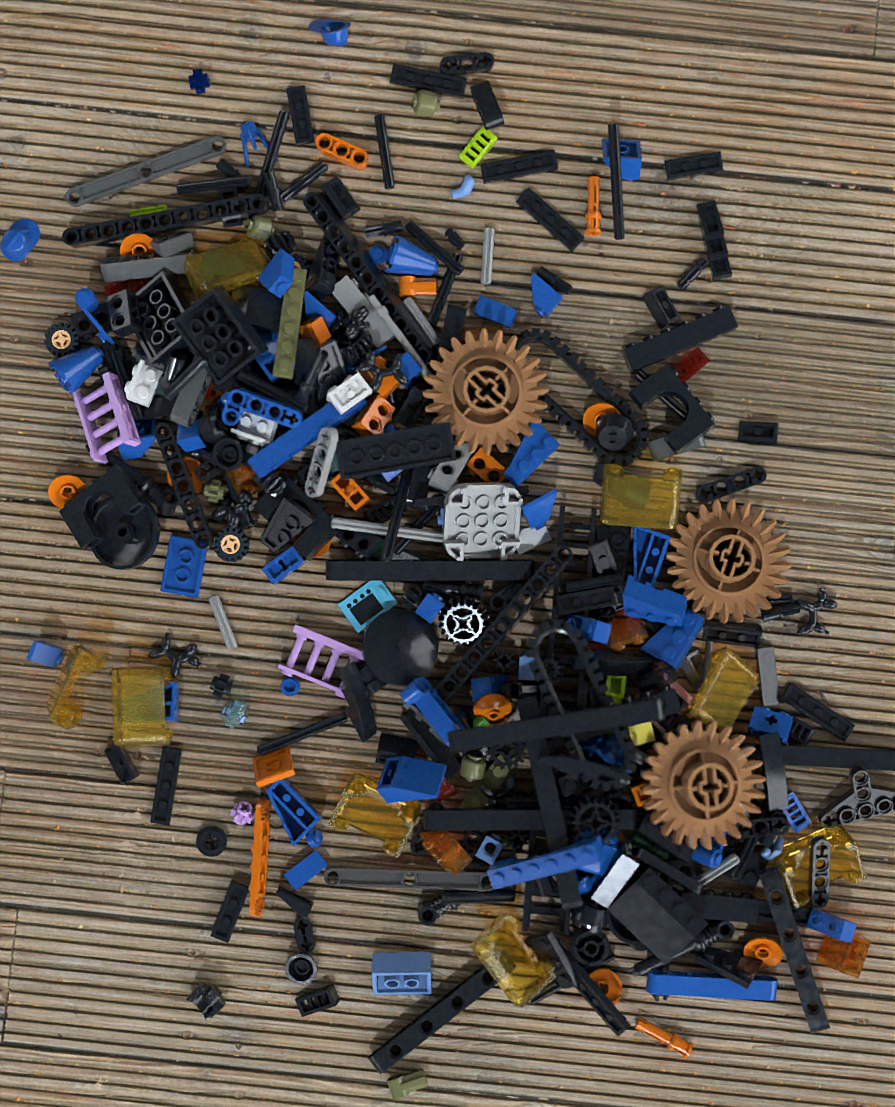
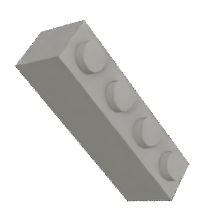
M346 275L335 284V290L331 295L349 317L358 307L366 306L369 313L364 322L368 321L370 324L367 330L372 336V345L376 349L384 345L386 346L396 338L384 320L380 319L375 313L376 309L370 304L367 293L364 292L362 294L358 289L360 285L354 278L350 279Z

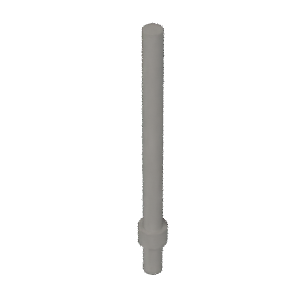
M374 294L371 295L368 300L376 309L375 313L378 317L384 320L406 352L421 367L423 375H433L389 316L387 308L381 305Z

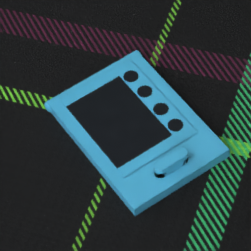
M369 581L337 605L355 630L360 633L376 617L395 606L397 601L382 581Z

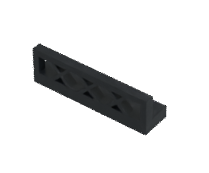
M412 709L400 718L430 759L435 763L447 766L444 774L447 781L460 770L461 764L453 753L428 730L426 722H419L415 718V712Z

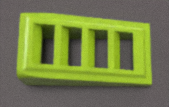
M482 126L458 158L473 170L495 145L497 136L490 130L486 131L484 126ZM484 135L490 141L487 142L482 136ZM478 141L485 146L484 149L477 144ZM474 147L480 154H476L471 148ZM469 153L475 160L472 161L466 154Z

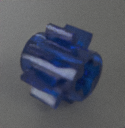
M202 69L193 70V75L188 76L190 89L195 90L197 94L206 93V88H210L208 73H203Z

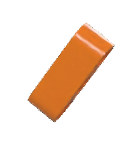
M321 133L317 136L315 142L320 154L359 171L364 170L368 166V157L365 150L327 133ZM323 141H328L330 143L329 146L325 148L321 147L320 144ZM340 149L347 150L344 155H339L337 152ZM358 156L364 157V161L361 163H357L354 160Z

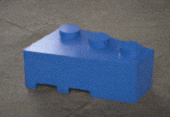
M530 422L527 424L533 434L530 437L522 435L520 445L516 447L503 473L516 488L560 446L540 424Z
M286 778L276 781L266 790L291 840L292 846L323 817Z

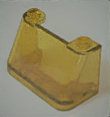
M244 237L240 241L197 255H188L183 263V269L197 300H199L211 289L223 285L226 291L250 283L258 285L259 281L257 278L270 261L255 239Z
M604 464L599 497L601 522L617 526L660 529L675 528L679 512L682 469L669 468L663 471L662 477L626 475L623 468L618 464Z
M727 647L715 651L712 657L715 661L710 664L712 667L699 691L691 699L690 702L692 703L689 707H684L680 714L691 723L696 720L701 721L702 730L710 721L717 722L716 733L723 726L732 727L752 688L754 689L760 681L758 678L759 673Z
M117 667L112 669L113 738L116 746L131 748L170 745L173 732L165 720L164 686L171 680L170 670L167 667Z
M353 773L328 825L337 831H344L350 825L384 842L382 847L386 854L398 858L420 813V802L412 800L387 803L376 789L378 781L361 773Z
M843 826L831 829L824 828L784 845L782 853L774 858L775 865L778 866L781 879L795 909L806 905L810 901V843L815 836H824L830 843L829 883L840 878H844L846 882L852 884L867 879L856 842ZM818 860L815 863V867H821L824 864V860ZM818 877L815 880V885L821 884L823 877Z

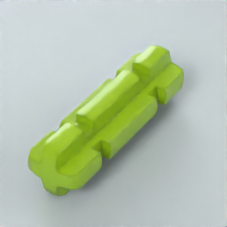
M163 204L158 205V207L151 206L140 208V210L133 209L130 210V217L167 210V207Z

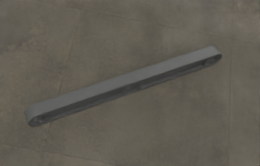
M219 136L211 137L69 189L65 195L66 201L72 207H79L224 154L226 143ZM216 141L223 144L222 148L218 151L212 148L213 143ZM144 167L151 168L149 176L141 175V170ZM78 193L80 199L77 202H71V194Z
M330 868L324 873V881L331 886L491 891L493 889V886L485 888L482 885V879L488 876L487 873ZM332 871L338 874V880L334 883L328 880V875ZM407 874H412L415 877V882L412 885H407L404 881Z

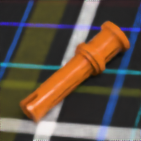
M597 176L588 177V212L585 214L586 230L584 231V234L587 236L601 235L600 219L602 215L599 212L600 177Z
M641 1017L638 1018L635 1024V1029L667 1045L670 1051L674 1050L682 1054L685 1059L689 1056L693 1048L691 1041L688 1043L679 1038L678 1034H670Z

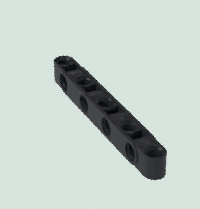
M778 866L758 870L810 1032L812 1034L830 1029ZM776 891L781 893V896L778 898L771 896ZM787 928L793 929L791 934L783 933ZM798 965L805 966V968L800 971L795 969ZM811 1001H814V1002L817 1003V1004H816L815 1006H813V1007H810V1006L807 1005V1004H808L809 1002H811Z
M505 951L499 952L377 1048L368 1057L369 1061L379 1074L384 1073L511 973L516 967ZM485 972L493 974L490 980H485L482 976ZM455 996H459L462 998V1002L455 1004L452 1002V999ZM428 1020L432 1025L429 1028H424L421 1023ZM393 1045H399L401 1047V1050L399 1052H393L391 1050V1047Z

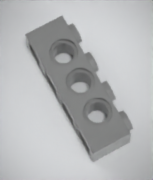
M464 442L462 446L455 448V452L460 455V458H457L455 461L439 463L436 469L432 468L427 477L430 479L429 486L445 495L454 487L472 455L468 450V442ZM442 469H450L451 474L443 473Z

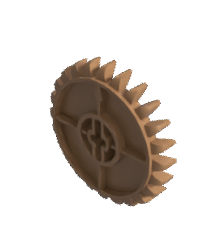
M482 328L478 341L474 340L470 331H466L464 345H461L455 337L451 338L453 352L450 353L445 348L440 347L439 354L444 361L440 363L431 360L429 363L431 368L437 372L436 376H424V380L428 384L433 385V389L423 391V396L434 400V403L425 407V411L427 413H437L438 415L431 424L450 421L452 435L456 436L454 447L459 448L464 442H468V450L471 454L475 452L478 445H482L484 454L489 455L492 445L495 444L498 450L504 453L506 451L505 441L507 440L514 446H519L520 439L517 434L520 432L530 437L533 432L527 425L528 422L540 424L542 421L534 411L544 410L548 405L543 401L537 400L538 396L549 392L548 387L537 386V382L544 379L547 375L546 372H533L540 358L535 357L527 361L525 357L529 352L530 346L525 345L518 351L514 349L517 342V336L515 335L506 344L502 343V330H498L493 340H489L487 330ZM481 375H492L495 379L488 378L485 380ZM472 379H475L483 388L490 386L492 388L490 394L500 404L498 405L487 394L484 398L480 396L482 389ZM498 381L503 385L504 397L497 391ZM467 386L475 392V400L473 402L468 397ZM477 402L482 405L486 402L491 408L484 409L476 405Z
M731 499L727 503L725 510H722L719 500H715L712 503L711 513L708 512L704 504H701L698 507L699 518L696 519L693 514L688 512L685 515V520L689 527L686 528L681 524H677L675 531L680 536V539L671 537L668 544L676 549L675 552H669L665 555L666 560L674 562V566L666 570L667 575L677 577L671 588L673 590L682 588L684 591L682 595L687 597V601H693L691 611L696 613L701 608L705 609L704 616L707 620L712 619L714 614L718 613L720 622L726 623L729 614H732L733 619L740 623L743 622V611L751 618L758 617V612L755 606L758 605L764 610L770 609L771 604L766 597L777 599L782 596L774 588V585H785L789 581L787 578L778 575L780 571L788 570L792 565L779 561L780 557L790 552V548H777L776 546L786 536L785 533L771 535L770 531L774 528L777 521L771 520L762 525L760 522L765 510L761 509L751 517L749 516V502L745 503L739 512L736 511L735 499ZM725 544L724 550L720 553L715 550L718 545ZM734 546V550L730 561L734 563L727 567L726 573L724 575L723 573L728 562V559H725V557L731 553L732 547ZM737 568L743 570L740 576L733 577L734 571Z
M696 720L692 722L690 731H688L685 724H680L677 726L676 736L670 731L665 732L664 739L666 743L664 745L658 742L653 744V748L657 753L655 756H646L645 761L650 765L649 770H642L640 775L647 779V784L640 787V792L649 796L643 802V807L647 810L654 809L649 818L651 823L657 824L662 821L660 833L664 836H667L673 829L672 840L679 845L684 835H686L687 846L692 849H696L698 838L702 846L708 850L712 849L711 837H714L715 841L720 845L726 846L727 841L724 832L733 837L740 838L741 835L735 824L739 823L751 827L752 823L744 813L746 811L760 813L761 810L752 804L750 800L751 798L765 797L763 792L753 789V784L764 782L766 778L751 772V770L760 767L762 761L747 760L746 758L756 750L755 747L743 746L739 748L738 746L742 743L745 736L736 734L728 739L732 727L723 726L716 733L717 722L709 721L705 725L704 730H702L701 721Z

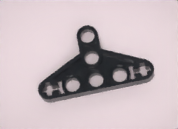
M856 766L849 773L851 789L820 811L818 821L823 828L831 829L895 812V788L871 784L870 776L865 768ZM857 773H864L862 779H855ZM860 790H867L864 796H857ZM882 801H888L886 807L879 808V804ZM863 806H869V810L867 812H860V809ZM844 811H851L848 817H841Z

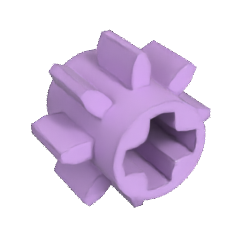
M245 801L239 804L235 803L230 812V816H234L233 822L241 826L246 823L251 824L252 818L255 815V811L252 810V804Z

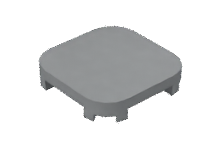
M503 482L462 483L452 487L445 497L442 540L448 554L458 561L471 558H500V560H505L517 548L519 549L521 543L519 540L520 516L523 499L516 488Z

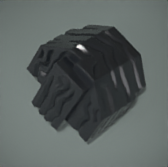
M204 982L197 986L186 999L201 1011L205 1020L209 1017L213 1018L226 1004L221 996L222 992L215 984L209 986Z

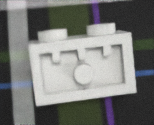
M141 359L139 364H135L131 381L128 380L125 385L124 391L126 392L127 400L149 408L159 386V378L163 371L145 365V361Z
M359 373L354 376L352 374L347 376L343 380L344 383L339 386H333L327 392L326 400L328 403L331 402L340 414L346 412L373 391Z
M244 411L237 429L231 428V432L237 434L236 438L247 441L249 438L253 440V444L264 446V443L271 444L273 442L278 423Z

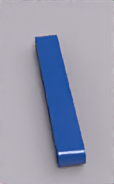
M364 398L343 414H340L330 402L302 421L299 426L292 428L253 455L248 460V464L259 478L264 477L316 441L322 428H335L367 404V400Z
M653 970L647 973L646 992L655 995L773 1001L776 1000L778 979L770 976H755L749 989H746L718 973Z

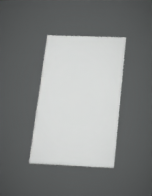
M546 526L538 531L535 528L531 530L529 527L520 531L519 540L521 543L517 551L520 555L552 540Z

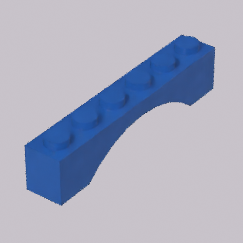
M600 835L580 840L547 854L529 858H510L494 862L488 869L487 874L493 889H498L597 864L602 861L607 853Z

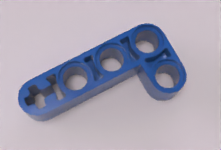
M236 388L230 392L222 413L223 422L229 426L238 423L244 411L290 428L299 426L304 418L302 411L298 408L244 388ZM236 392L243 396L242 402L235 401L234 394ZM254 399L261 402V409L253 407L252 401ZM271 407H278L280 415L274 416L271 413ZM285 410H287L286 415L288 416L282 419L283 415L285 414ZM228 411L236 413V420L233 421L228 418ZM294 413L299 420L292 422V418L289 416H292Z
M424 677L414 679L399 692L406 704H415L447 746H449L448 731L465 729Z

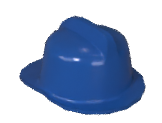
M327 18L318 19L309 24V29L321 33L326 44L345 46L351 22Z
M30 219L16 221L2 237L1 251L3 255L12 261L24 259L40 238L39 226Z

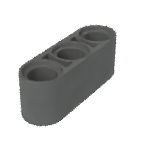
M701 436L678 454L706 446L704 437ZM665 437L648 442L653 461L675 455L664 441Z

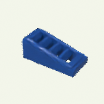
M789 790L787 792L788 801L792 799L793 802L788 805V808L781 809V811L786 814L788 823L794 832L797 833L812 822L794 792ZM796 805L797 808L788 813L787 810ZM797 812L801 813L799 816L792 820L791 816H793ZM802 818L805 819V821L799 824L798 826L795 825V822L799 821Z

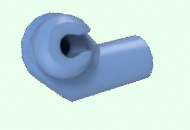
M464 176L461 187L451 190L453 199L465 197L471 193L475 185L472 176Z
M777 837L772 849L765 847V849L761 850V855L765 860H772L782 853L784 839Z

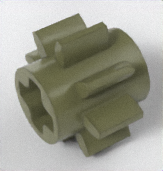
M212 479L211 483L206 482L204 496L208 497L209 502L218 503L219 499H224L226 486L222 485L221 480Z

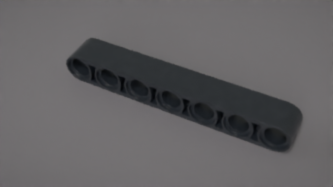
M159 423L156 425L154 433L192 539L198 548L209 549L213 546L214 537L181 446L176 442L175 430L167 423ZM167 427L169 433L166 437H162L161 430ZM174 445L176 449L174 454L168 455V447ZM177 463L182 465V470L179 473H175L173 469ZM187 481L188 489L181 491L180 484ZM193 499L195 506L189 510L186 504L188 500ZM200 517L202 523L196 528L193 525V520ZM203 535L208 537V543L205 546H202L199 541Z

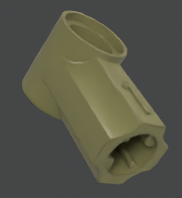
M423 1069L405 1075L396 1074L387 1079L393 1100L401 1099L407 1096L409 1092L428 1087L426 1074Z

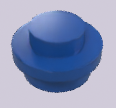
M375 245L369 250L368 255L375 264L379 265L386 261L387 251L383 246Z
M287 677L281 682V691L287 696H293L298 693L300 683L294 677Z
M311 828L305 835L306 841L311 847H319L322 845L323 835L319 830Z

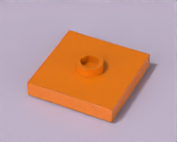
M289 746L252 759L258 788L295 775Z

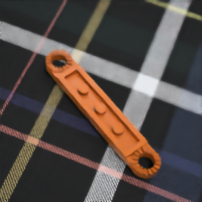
M263 799L257 802L255 823L252 829L254 841L251 846L253 857L250 865L249 912L251 916L256 917L262 916L263 907L265 908L264 896L266 895L270 832L269 811L271 809L269 808L271 805L269 800Z

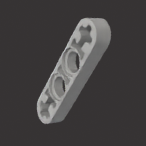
M334 427L322 428L319 432L305 483V492L308 497H319L324 492L338 441V432ZM323 449H324L325 452H326V457H325V459H324L323 456H322V450H323ZM318 466H319L320 469H321V475H320V476H319L318 473H317V468H318Z

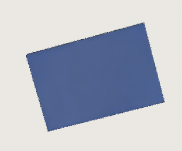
M170 535L160 591L199 598L208 549L198 548L192 538ZM199 540L202 546L208 543V541Z

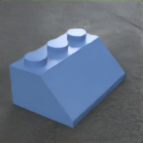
M431 952L372 953L373 995L431 994Z

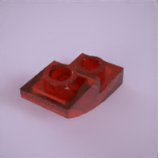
M144 278L117 281L104 286L107 297L125 289L136 294L146 283Z
M697 347L673 368L678 372V378L683 383L696 374L710 360Z
M447 780L442 782L437 797L440 802L458 794L452 781L449 783Z

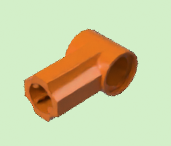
M399 277V297L401 298L436 295V278Z

